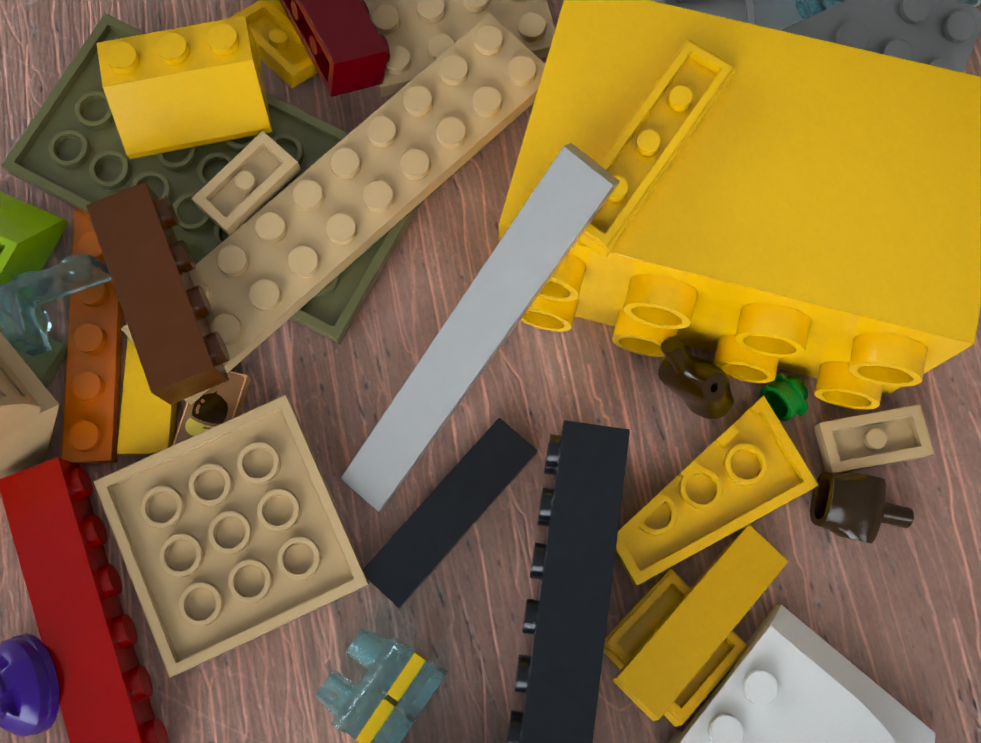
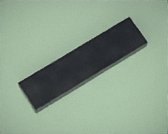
M498 418L364 567L363 571L366 578L398 608H401L533 459L538 450L501 418Z

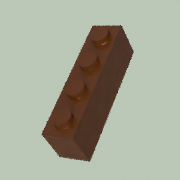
M143 182L86 205L151 393L171 405L229 381L223 364L230 361L229 353L220 334L217 331L212 333L206 316L213 314L212 308L200 285L194 287L189 271L196 269L195 262L183 240L177 241L173 227L179 225V220L169 199L166 196L159 198L147 183Z

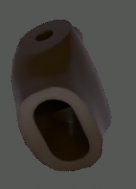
M672 336L664 340L661 344V350L666 357L662 360L658 369V376L663 384L681 397L691 412L707 419H718L725 416L734 403L730 382L726 373L707 360L690 356L679 337Z
M824 472L817 479L819 486L814 488L811 498V521L814 525L826 528L837 536L872 544L875 541L881 523L902 528H909L913 523L914 513L911 508L885 502L886 482L883 478L855 472Z

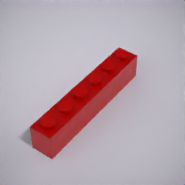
M57 457L0 479L2 501L41 641L52 657L59 682V705L70 743H169L163 722L159 718H155L149 699L153 693L152 681L146 668L143 665L139 666L133 646L137 643L136 628L130 616L123 613L118 596L122 592V582L117 569L112 564H109L103 545L107 543V532L100 517L94 515L89 496L93 494V486L88 473L79 464Z

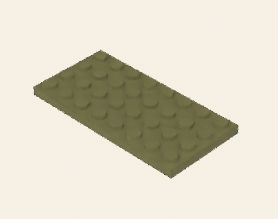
M105 13L1 167L12 176L88 215L86 205L146 182L159 198L166 196L171 202L179 220V225L173 227L177 241L183 240L196 265L229 235L201 211L191 198L258 135L129 159L103 90L96 43L147 33ZM266 92L273 132L266 134L298 161L301 171L276 194L278 195L349 133ZM421 203L289 319L341 344Z

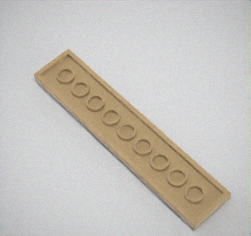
M490 13L195 265L196 269L189 271L194 287L200 285L210 302L213 314L206 316L211 333L217 331L228 350L230 361L223 363L227 373L534 103L545 63ZM126 324L121 330L133 342L129 327ZM209 389L184 400L192 405Z

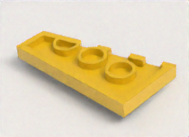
M764 395L618 530L615 553L634 586L645 582L819 486Z

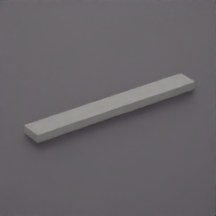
M572 143L563 146L340 478L378 512L392 499L620 181Z

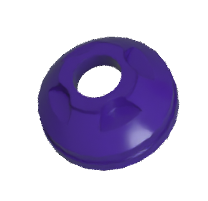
M26 633L2 641L0 643V727L20 737L47 731L56 720L60 698L59 682L52 657L41 640L32 634Z

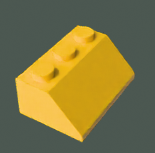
M245 16L96 43L103 90L129 159L259 135L262 131L265 133L273 132L259 51Z

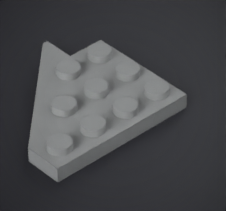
M846 0L781 31L963 72L981 31V10L959 0Z

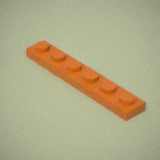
M76 208L74 213L61 458L76 464L116 463L123 310L90 216Z

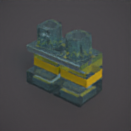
M362 628L349 645L346 653L368 669L359 684L355 685L338 671H332L315 696L329 712L336 716L331 724L340 731L349 734L358 743H401L448 671L397 637L388 640L380 634Z

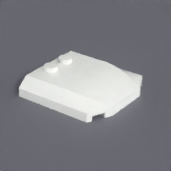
M775 605L746 642L749 647L682 732L678 730L668 742L935 743L936 733L783 605Z

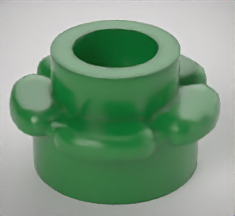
M776 373L775 380L767 383L760 390V398L763 395L765 396L780 421H788L796 415L803 416L808 410V390L804 383L795 376Z

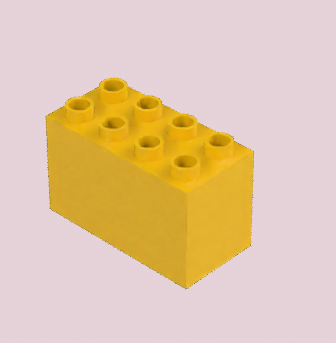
M564 0L499 221V242L564 145L572 143L598 163L686 39L691 40L737 69L730 83L607 258L578 240L520 321L536 328L556 332L571 330L575 317L614 326L612 342L627 351L651 357H666L661 350V344L667 338L676 336L680 338L683 345L714 352L713 364L721 368L727 377L752 383H769L775 380L777 369L817 379L814 392L817 398L833 405L852 409H874L879 407L881 396H887L900 387L920 384L924 373L974 345L981 308L980 76L651 0Z

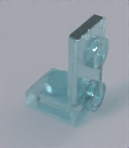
M77 254L63 258L59 265L39 272L28 271L17 274L12 278L11 282L0 285V323L5 338L13 348L31 356L51 350L47 333L51 329V322L41 304L112 280L108 267L92 255Z

